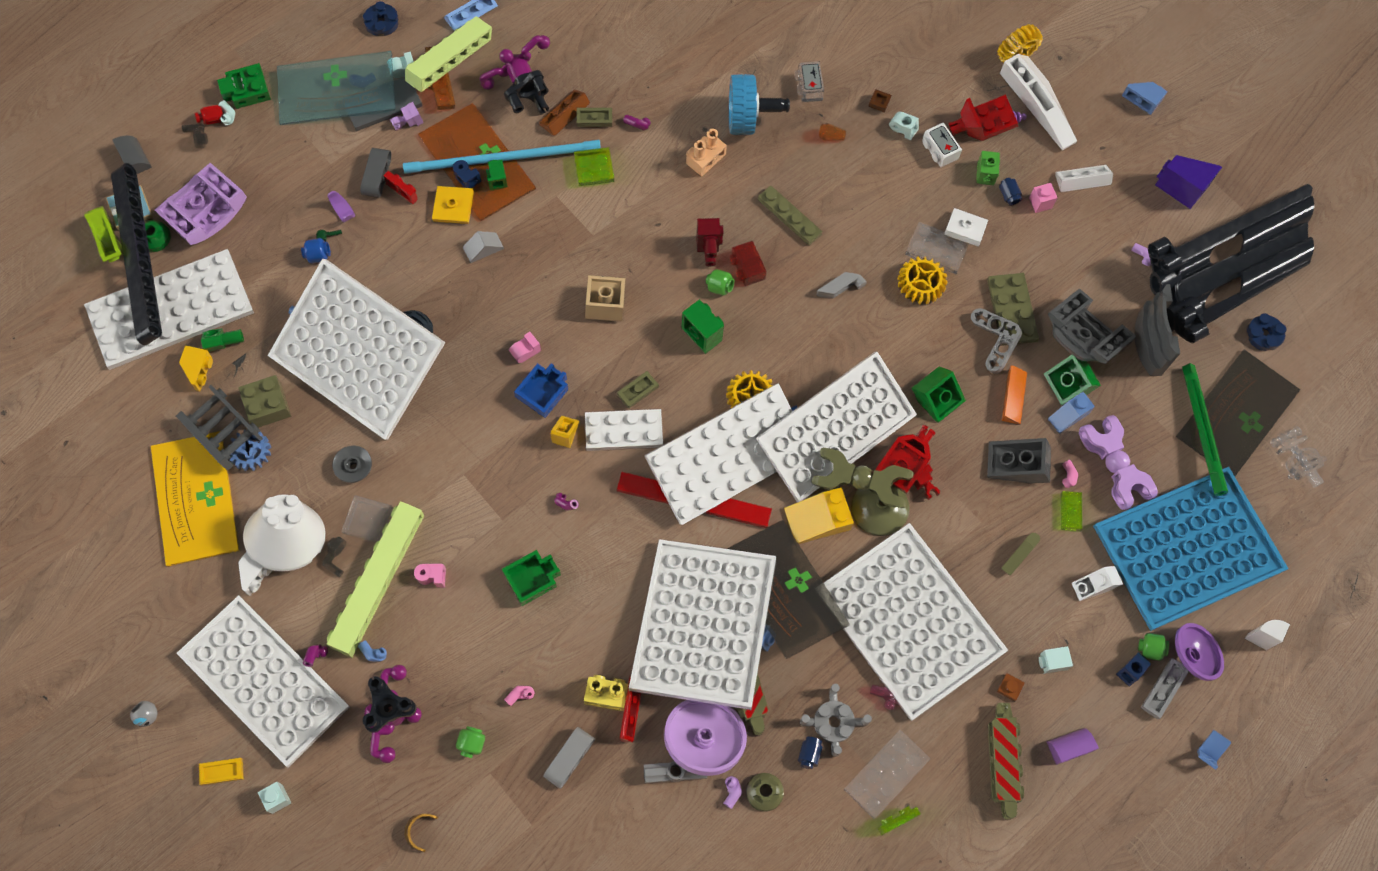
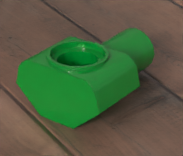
M222 328L202 332L201 337L202 347L204 350H208V352L225 349L227 345L244 342L241 329L223 332Z

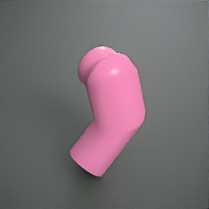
M516 686L506 696L504 701L512 706L518 699H532L535 693L530 686Z

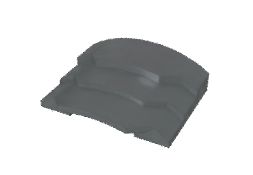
M1166 284L1161 292H1157L1152 301H1146L1139 311L1135 323L1134 334L1137 336L1135 338L1136 350L1143 367L1150 376H1162L1180 355L1178 336H1172L1166 309L1172 303L1170 284Z
M1078 289L1049 312L1048 316L1053 324V337L1076 358L1082 361H1098L1106 364L1119 352L1128 347L1137 336L1123 324L1114 332L1087 310L1093 299L1081 289Z

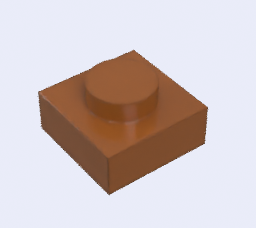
M1006 673L997 692L1015 702L1025 682Z

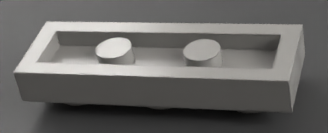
M1171 658L1141 706V709L1157 720L1162 717L1189 672L1183 664Z

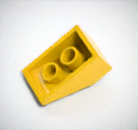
M842 487L822 492L784 508L795 545L849 531L854 524Z

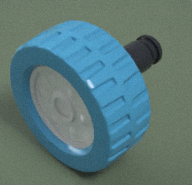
M731 75L729 84L730 134L753 135L759 112H789V98H759L756 77L754 75Z

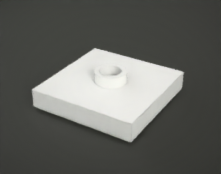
M954 208L944 235L979 247L988 220Z

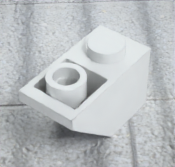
M247 551L238 562L242 590L250 596L259 589L263 578L268 576L272 570L264 568L256 560L253 561Z
M1115 566L1103 567L1072 582L1079 601L1108 592L1123 585Z

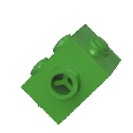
M981 152L977 164L976 183L995 184L999 176L1000 153Z

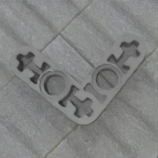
M975 309L971 314L973 323L999 336L985 363L989 372L998 374L1004 369L1021 338L1022 330L1018 324L985 309ZM977 315H983V317L987 319L988 322L986 323V321L982 319L978 321V319L976 318ZM994 321H1001V326L998 329L991 327ZM1005 326L1009 330H1014L1015 328L1017 333L1010 336V333L1005 330ZM1002 344L1009 345L1005 353L999 352V347ZM997 361V363L999 364V366H998V367L995 366V367L992 369L991 363H992V362L995 363V362Z

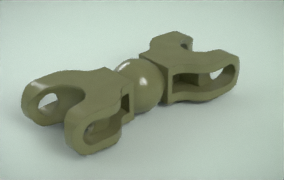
M824 447L820 449L821 457L833 463V471L827 476H814L811 482L813 485L833 490L842 485L851 486L852 484L858 490L869 489L875 492L884 505L901 509L905 508V500L893 494L891 486L897 480H911L914 475L911 470L892 465L882 471L874 470L873 472L867 466L856 467L854 464H850L841 451Z

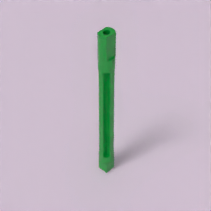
M1188 363L1182 366L1214 495L1222 496L1228 493L1227 484L1196 367Z

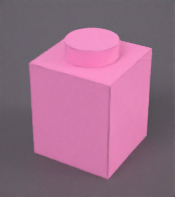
M1051 183L1034 187L1029 199L1035 213L1053 208L1057 195Z

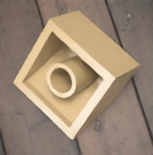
M588 275L585 319L622 321L625 278Z

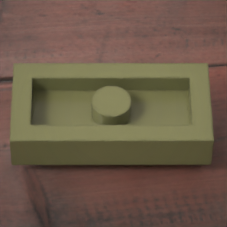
M577 108V127H612V108Z
M646 371L618 391L617 395L630 409L659 388V384Z

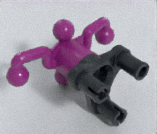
M534 36L522 48L521 54L513 55L511 50L503 49L499 54V58L505 65L502 68H493L483 73L479 78L481 86L489 90L494 86V79L492 77L496 75L501 77L509 76L513 84L504 92V96L516 114L524 110V106L519 98L530 99L534 102L540 114L546 113L544 108L547 112L549 110V106L544 99V95L549 92L543 80L544 76L540 70L532 71L528 64V61L531 59L529 51L536 44L538 48L543 50L549 47L550 39L547 36Z
M403 665L386 668L382 671L380 678L374 676V679L370 678L368 681L372 694V704H369L364 710L363 724L372 733L371 755L374 758H379L383 763L392 762L396 754L392 747H384L379 750L380 735L391 734L395 726L401 724L405 718L410 723H416L422 716L421 710L416 707L414 701L407 697H399L397 692L390 690L387 685L389 676L397 681L403 680L406 677L407 670Z

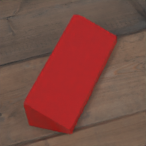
M629 683L620 732L621 742L634 741L641 698L640 692L629 691Z

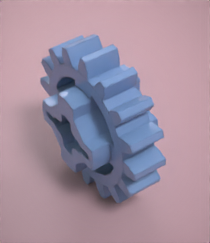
M262 432L258 434L263 440L259 441L252 435L230 455V461L232 464H235L237 469L242 467L244 471H247L248 467H250L252 471H255V466L257 465L262 468V461L268 462L266 456H271V452L268 450L271 448V445Z

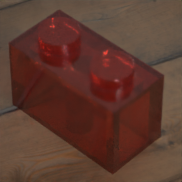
M750 241L732 247L730 260L733 266L736 265L738 279L743 281L745 286L765 280L767 271L754 242Z

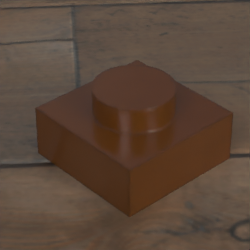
M875 89L868 107L885 113L892 95Z

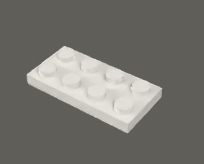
M661 409L585 412L586 451L659 448L663 446Z

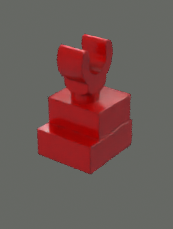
M930 464L925 467L914 483L917 490L925 487V496L928 500L932 497L930 491L935 492L936 496L940 494V490L931 484L933 469Z

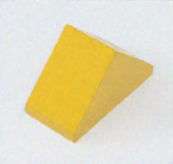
M561 416L551 430L552 443L571 448L579 421Z

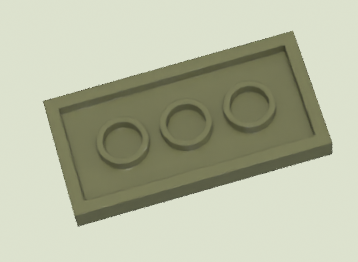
M1015 273L988 276L987 282L994 314L1019 325L1022 335L1017 344L1038 342L1039 336L1025 274ZM996 320L997 329L1001 326V321ZM1005 326V330L1010 333V336L1017 333L1015 328L1014 330H1009Z

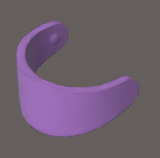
M336 191L328 193V199L342 222L355 217L353 209Z

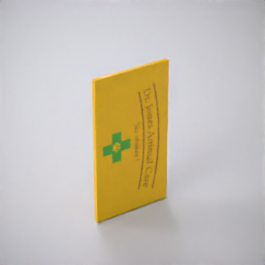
M221 431L209 433L207 437L209 439L211 437L214 438ZM195 437L152 445L151 453L166 566L239 551L228 471L218 463ZM221 441L218 447L220 451L224 449V442Z

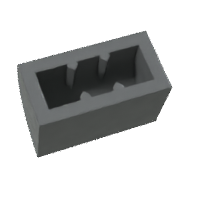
M126 135L112 139L123 162L131 164L137 174L152 168L137 138Z

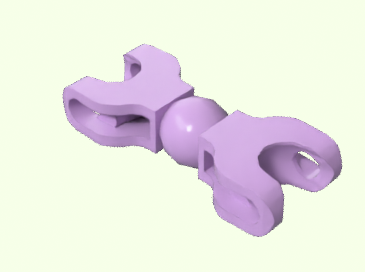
M1110 415L1104 419L1102 426L1105 434L1098 433L1089 424L1080 427L1079 436L1085 448L1098 454L1101 460L1106 459L1107 469L1114 473L1111 476L1114 482L1112 497L1120 509L1126 510L1133 505L1134 499L1131 490L1137 491L1146 500L1157 496L1158 490L1151 476L1139 471L1134 464L1130 465L1129 456L1126 452L1121 451L1124 448L1122 443L1124 428L1116 416Z

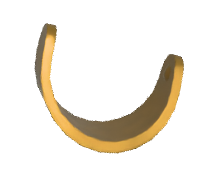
M418 814L407 822L404 835L407 843L412 848L425 852V849L417 847L412 842L410 837L411 826L420 817L428 816L432 819H438V817L431 814Z

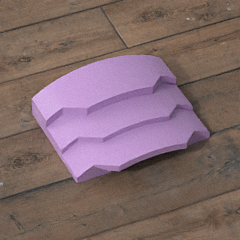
M209 163L199 173L194 175L183 188L158 206L155 212L190 245L208 239L226 226L238 213L247 196L236 184Z

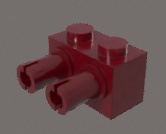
M720 218L697 219V252H705V265L708 267L716 265L719 245L723 244L724 229L723 225H720Z

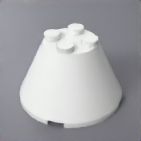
M277 495L267 498L265 503L248 519L243 532L244 546L251 559L262 564L264 568L274 571L296 570L311 563L312 559L321 552L325 543V527L320 516L309 506L301 502L297 496Z

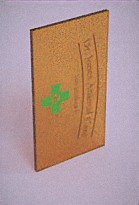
M473 103L418 133V136L436 160L508 152V149ZM516 160L503 161L508 187L490 190L486 174V170L489 169L488 163L469 165L471 171L475 168L477 169L482 181L473 187L474 194L471 207L480 221L536 189ZM453 167L442 168L455 187L464 188L456 179Z

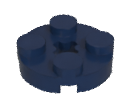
M383 1L370 6L363 14L367 31L375 36H379L378 34L390 35L397 29L399 24L395 8L385 4ZM379 18H384L385 21H381V20H380V21L378 22V19H379Z
M1266 313L1255 317L1246 329L1251 345L1261 351L1277 349L1284 342L1285 332L1287 331L1284 324ZM1263 330H1267L1270 335L1265 336Z

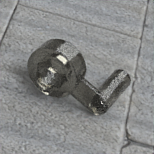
M182 125L183 133L193 132L196 148H205L206 144H208V136L204 133V125Z
M340 536L333 537L328 542V554L322 561V566L339 578L343 575L344 571L334 565L332 561L343 551L347 543Z

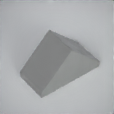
M477 231L463 246V249L470 263H473L503 250L504 247L497 233Z

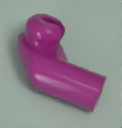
M321 644L310 646L307 649L303 665L312 667L315 658L320 656L326 657L328 654L327 646H322Z

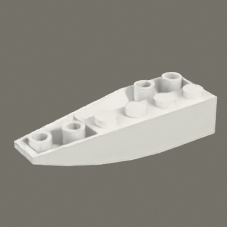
M1017 54L1004 61L1000 71L1001 76L1061 150L1075 144L1077 139L1049 81L1028 56Z

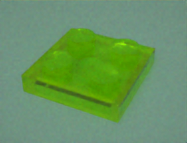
M609 147L574 152L579 186L614 182Z

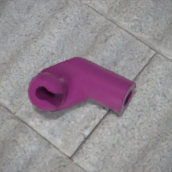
M625 115L623 119L624 123L641 130H647L651 124L648 118L641 120Z
M556 494L554 502L557 506L566 511L578 508L579 503L577 500L566 501L565 494Z

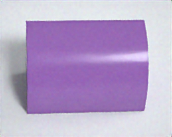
M1086 728L1046 741L1056 765L1099 749L1094 737Z

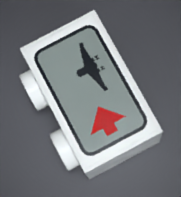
M944 123L925 131L922 139L923 145L930 151L933 160L940 167L959 159L962 149Z

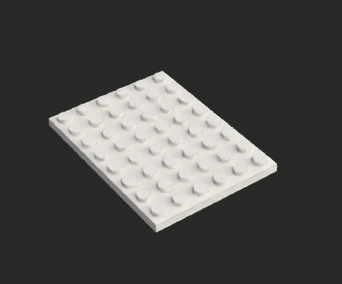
M322 259L268 356L386 440L389 439L445 342L326 259Z
M910 523L815 589L816 594L911 721L1008 651Z
M659 539L629 683V691L752 710L776 556Z

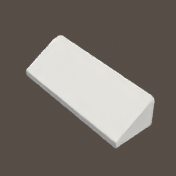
M1107 165L1059 171L1055 172L1060 191L1066 192L1111 185L1113 173Z

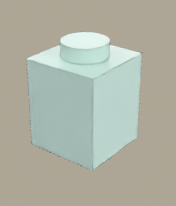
M1068 646L1044 650L1040 654L1039 665L1043 668L1044 674L1065 671L1073 667Z
M275 782L258 792L266 811L273 814L291 804L284 786L279 782Z

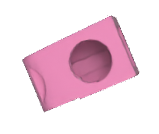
M531 332L525 334L523 339L514 343L509 349V352L518 363L528 360L541 351L540 343Z
M420 564L415 568L414 576L420 584L428 585L434 582L437 588H445L446 568L443 564Z

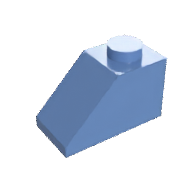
M1154 82L1128 84L1122 96L1151 115L1168 91Z
M1082 392L1064 404L1048 420L1060 434L1089 415L1095 406L1086 394Z

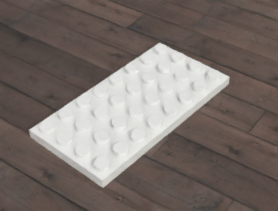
M228 249L153 277L162 335L148 345H142L136 339L128 287L84 304L109 370L254 313Z
M874 352L759 435L756 440L795 500L800 502L820 488L811 483L814 476H827L833 471V463L821 457V448L841 451L847 461L852 464L917 414L879 353Z
M779 383L645 455L680 525L687 523L777 472L756 438L792 412Z
M237 596L177 652L182 660L288 768L350 708L311 667L303 665V659L240 596Z

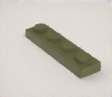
M769 186L758 196V200L809 246L822 235L823 231L772 186Z

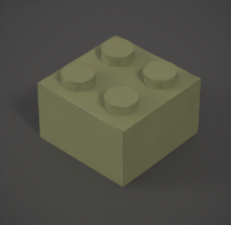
M276 375L238 387L250 424L253 422L259 428L292 417L281 382Z

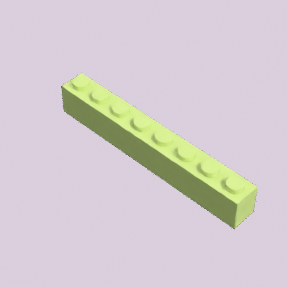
M401 501L398 506L393 508L392 518L389 524L386 523L382 530V538L375 543L374 553L371 559L368 558L365 562V570L362 576L357 578L353 594H349L347 597L346 607L343 612L339 613L335 629L331 630L327 636V645L331 649L351 658L358 648L424 518L422 510Z

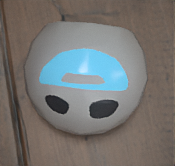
M150 701L139 702L130 712L132 722L139 727L150 726L158 715L156 706Z

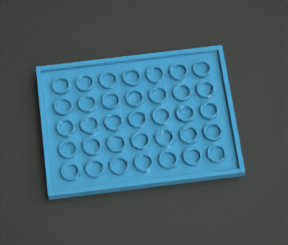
M1229 467L1223 469L1228 493L1222 496L1214 495L1210 475L1096 523L1093 526L1150 631L1289 569Z

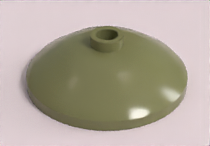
M894 485L891 486L892 493L902 497L906 502L905 508L901 509L887 505L881 506L879 504L880 499L875 492L869 489H857L851 503L852 515L857 525L865 532L876 536H887L899 531L908 519L910 508L907 496L903 491Z

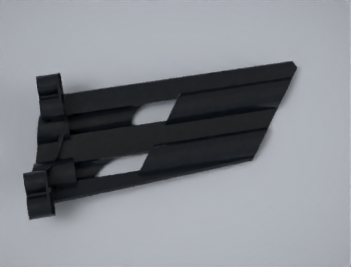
M1305 184L1177 247H1174L1165 236L1148 245V254L1153 271L1149 282L1153 294L1156 295L1157 292H1161L1166 284H1170L1172 303L1166 310L1172 332L1176 331L1186 341L1195 343L1210 335L1207 324L1310 264L1314 251V240L1312 237L1308 238V222L1314 211V198L1311 196L1313 187L1310 184ZM1242 234V247L1238 253L1218 263L1213 264L1210 262V254L1217 245ZM1241 277L1239 293L1207 309L1205 308V302L1213 290Z

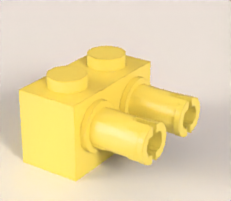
M601 675L588 677L584 696L585 705L624 712L628 684L625 683V680L614 678L613 681L605 680L606 677Z

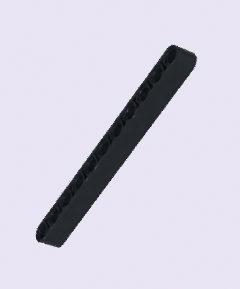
M124 163L111 173L135 336L140 344L148 345L161 337L162 328L137 172L131 164Z

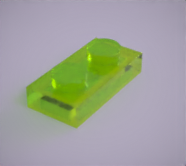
M1061 492V530H1082V492Z
M908 806L900 810V816L895 819L889 816L880 821L882 826L878 827L881 836L919 816L921 813L918 808L911 809Z

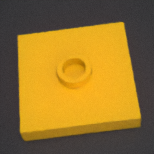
M437 186L432 215L433 222L469 224L474 194L473 188Z

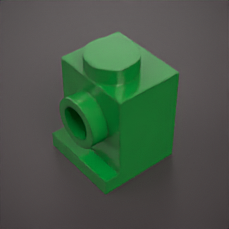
M489 161V169L486 170L490 190L508 187L503 161Z

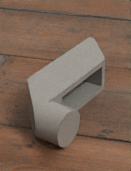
M844 272L818 289L816 295L833 299L854 284L858 289H861L866 285L867 281L859 274Z

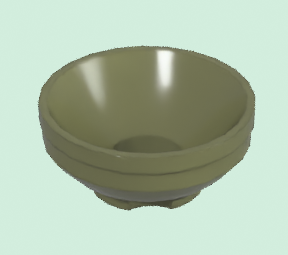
M760 773L749 781L746 788V796L753 808L767 812L776 809L780 805L784 796V789L781 781L776 776L770 773ZM767 784L772 788L770 796L764 797L761 795L760 787Z

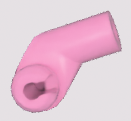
M1068 460L1062 464L1067 472V478L1062 480L1066 488L1075 486L1078 479L1077 470L1071 460Z

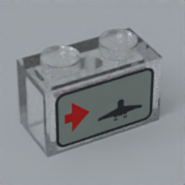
M820 61L799 63L798 70H795V79L799 81L797 93L798 96H801V101H823L824 85Z

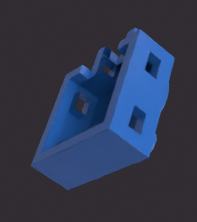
M537 363L514 391L515 398L546 418L568 391V384L565 383L567 380L566 373L557 370L552 363L546 370Z

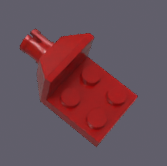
M1006 94L976 107L973 106L971 99L968 98L960 112L961 118L948 123L953 136L966 131L968 136L980 141L1018 127V122Z
M922 425L917 435L899 436L875 470L882 471L892 465L911 470L914 473L911 480H897L893 483L895 487L907 494L925 467L930 464L929 441L936 434L935 431L931 428L928 431V426Z

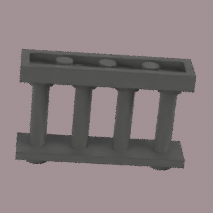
M210 385L208 388L214 395L192 415L189 414L187 416L180 411L176 417L218 463L228 471L234 466L229 461L230 455L252 435L259 441L263 440V438L258 434L261 430L253 422L249 424L225 399L227 395L222 389L218 388L216 390ZM221 400L226 405L206 424L199 427L196 426L197 420L218 401ZM232 412L236 418L214 438L211 437L209 439L207 437L208 432ZM243 423L248 429L225 450L222 449L220 451L218 449L219 443Z

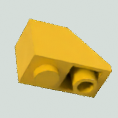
M185 345L179 363L196 391L200 392L202 386L206 383V374L208 369L212 367L213 359L208 350Z

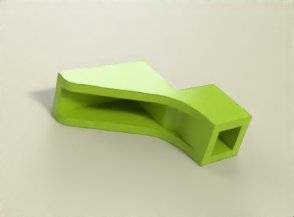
M100 206L85 212L84 216L92 230L103 262L108 260L110 263L118 260L119 256L122 255V246L104 207Z

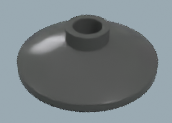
M360 446L344 447L337 452L333 459V471L343 482H359L371 471V456ZM352 464L357 465L355 469L350 468Z

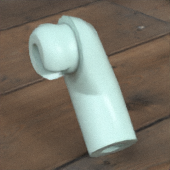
M223 100L219 103L224 112L221 121L225 125H231L234 122L236 113Z

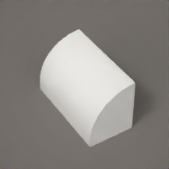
M1271 620L1249 632L1245 639L1268 650L1283 642L1290 624L1281 620Z

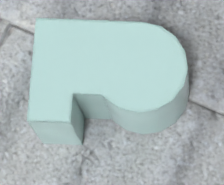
M411 51L404 53L403 57H394L388 61L390 74L393 78L405 77V68L408 64L414 62Z
M897 112L890 121L889 126L893 131L905 135V138L911 140L919 130V118L904 112Z

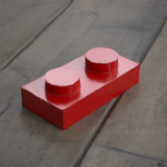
M387 171L383 175L386 185L411 204L418 200L416 189L411 184L407 185L398 174H392L390 171Z

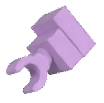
M413 102L401 108L404 116L390 119L395 130L402 128L406 122L410 127L415 124L419 126L424 123Z

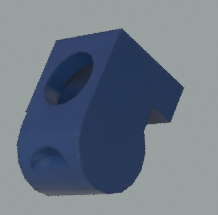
M458 160L453 164L454 175L464 188H473L482 182L477 169L475 168L471 171L466 161Z
M1138 652L1116 675L1130 687L1139 680L1151 663Z

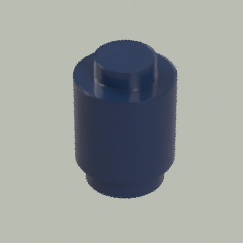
M1010 177L1002 180L999 189L1005 202L1009 206L1021 202L1022 193L1016 180Z
M808 736L803 741L798 757V762L801 763L803 768L813 769V767L818 766L823 748L820 739Z

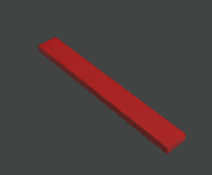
M621 472L617 492L669 504L657 480ZM729 498L704 513L767 528L772 508Z

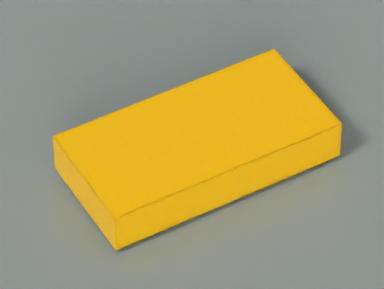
M242 758L199 764V785L201 786L244 780Z

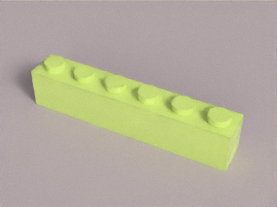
M477 16L467 21L465 25L456 29L450 36L445 37L439 44L433 46L412 64H408L405 68V81L420 92L424 91L491 40L492 27Z

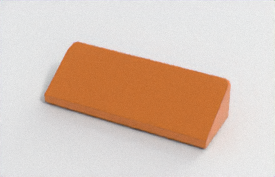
M1012 365L1008 370L1001 421L1020 425L1027 372Z

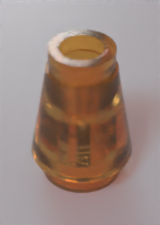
M829 123L821 124L819 138L823 140L844 141L846 130Z

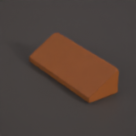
M574 89L539 121V125L555 136L577 116V108H586L590 101L584 92Z

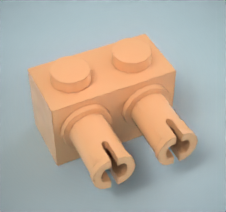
M710 129L706 134L707 136L702 137L697 143L695 142L694 147L690 148L686 154V164L701 177L726 155L727 145L717 138L718 131L715 129Z

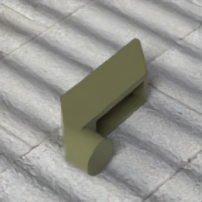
M1031 533L1001 569L1011 576L1039 543L1040 536L1037 533Z

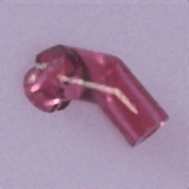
M872 685L870 694L882 697L885 700V708L893 710L897 700L892 692L887 688Z

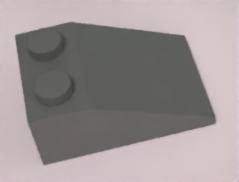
M1046 438L989 441L988 478L1023 483H1050L1051 446Z

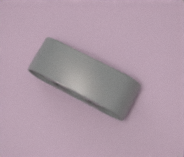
M577 727L550 764L543 777L561 789L585 756L595 738Z

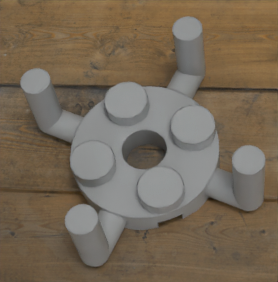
M838 684L831 686L829 702L824 703L818 708L814 718H810L809 715L805 714L800 719L802 726H814L817 734L826 742L831 743V754L833 757L840 755L842 748L839 746V743L846 740L852 734L855 726H867L872 720L868 714L863 718H855L851 708L838 701L837 692L840 689ZM837 717L840 725L838 727L830 726L829 718Z

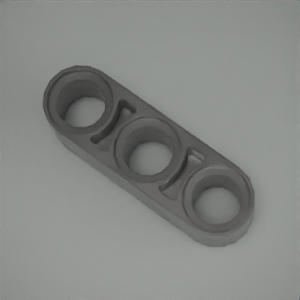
M371 149L361 182V195L381 197L385 184L383 175L389 170L391 163V150Z

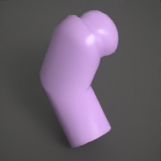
M1135 243L1131 251L1144 257L1142 264L1148 267L1151 266L1148 248Z
M729 776L725 780L729 795L723 804L732 809L741 796L742 791L738 779Z

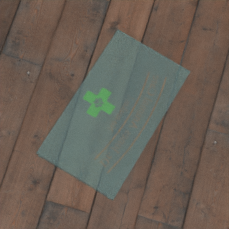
M391 51L277 66L280 125L394 111L396 108Z

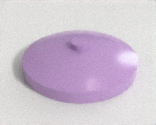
M686 700L677 705L668 716L664 729V742L671 758L683 769L698 775L713 776L727 772L739 762L746 747L747 734L742 719L730 706Z

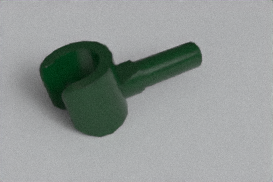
M318 230L316 239L322 238L326 242L327 237L340 235L342 231L326 232L325 230Z

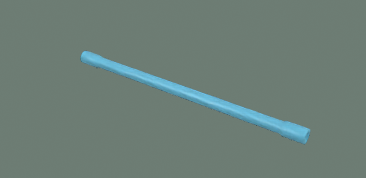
M592 140L550 147L424 162L403 163L404 174L451 168L458 160H464L468 165L488 163L491 160L509 161L576 152L600 151L601 145L600 140Z

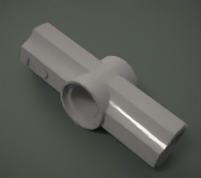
M675 761L644 765L645 783L707 779V776L694 774L683 769ZM678 767L681 775L678 777L672 776L670 768Z

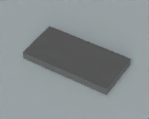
M405 77L371 89L372 91L343 100L345 108H351L346 110L356 131L403 114L401 108L411 102L414 103L416 108L422 107L415 88L405 81Z

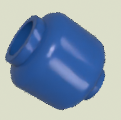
M322 238L307 240L304 243V247L301 248L302 257L306 258L311 264L319 263L322 259L327 260L328 256L331 255L328 242H325Z

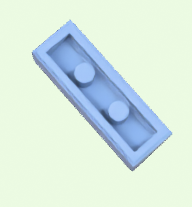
M471 0L445 15L444 19L455 31L465 25L467 21L476 16H482L498 5L495 0Z

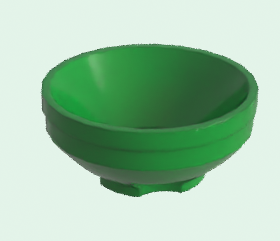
M157 220L145 222L146 230L148 228L155 229L153 235H147L149 252L163 250L170 242V230L163 222Z

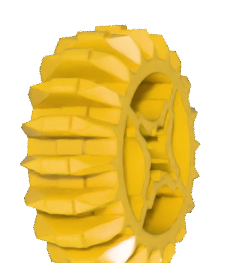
M1027 24L1020 29L1017 28L999 45L997 55L1003 63L1017 54L1029 57L1041 45L1043 36L1040 30L1033 24Z
M919 256L915 260L911 258L908 263H904L903 268H900L897 277L901 293H906V299L911 297L912 303L915 300H918L919 305L922 301L926 305L930 301L934 303L937 298H941L948 283L946 280L947 274L943 273L944 267L939 268V262L933 263V258L928 261L926 256L923 257V260ZM913 273L914 279L910 282L908 275ZM933 279L936 281V287L934 288L931 286Z
M752 370L749 371L748 375L743 371L742 377L738 374L735 375V380L731 379L730 385L727 386V404L732 405V408L740 404V401L751 398L750 390H752L753 396L773 386L771 385L772 379L766 380V374L761 377L759 371L753 374ZM748 384L747 388L737 391L743 385Z

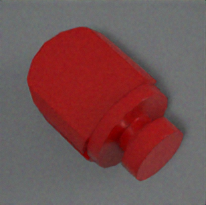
M219 105L202 107L200 114L198 112L194 113L197 123H201L202 120L204 125L222 122L223 111Z

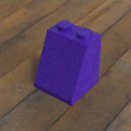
M1176 155L1172 161L1168 159L1164 164L1163 169L1157 175L1158 181L1155 186L1191 209L1210 186L1222 167Z

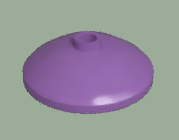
M1187 623L1181 626L1176 632L1175 648L1183 666L1192 675L1201 680L1212 681L1219 678L1224 670V658L1215 638L1198 624Z

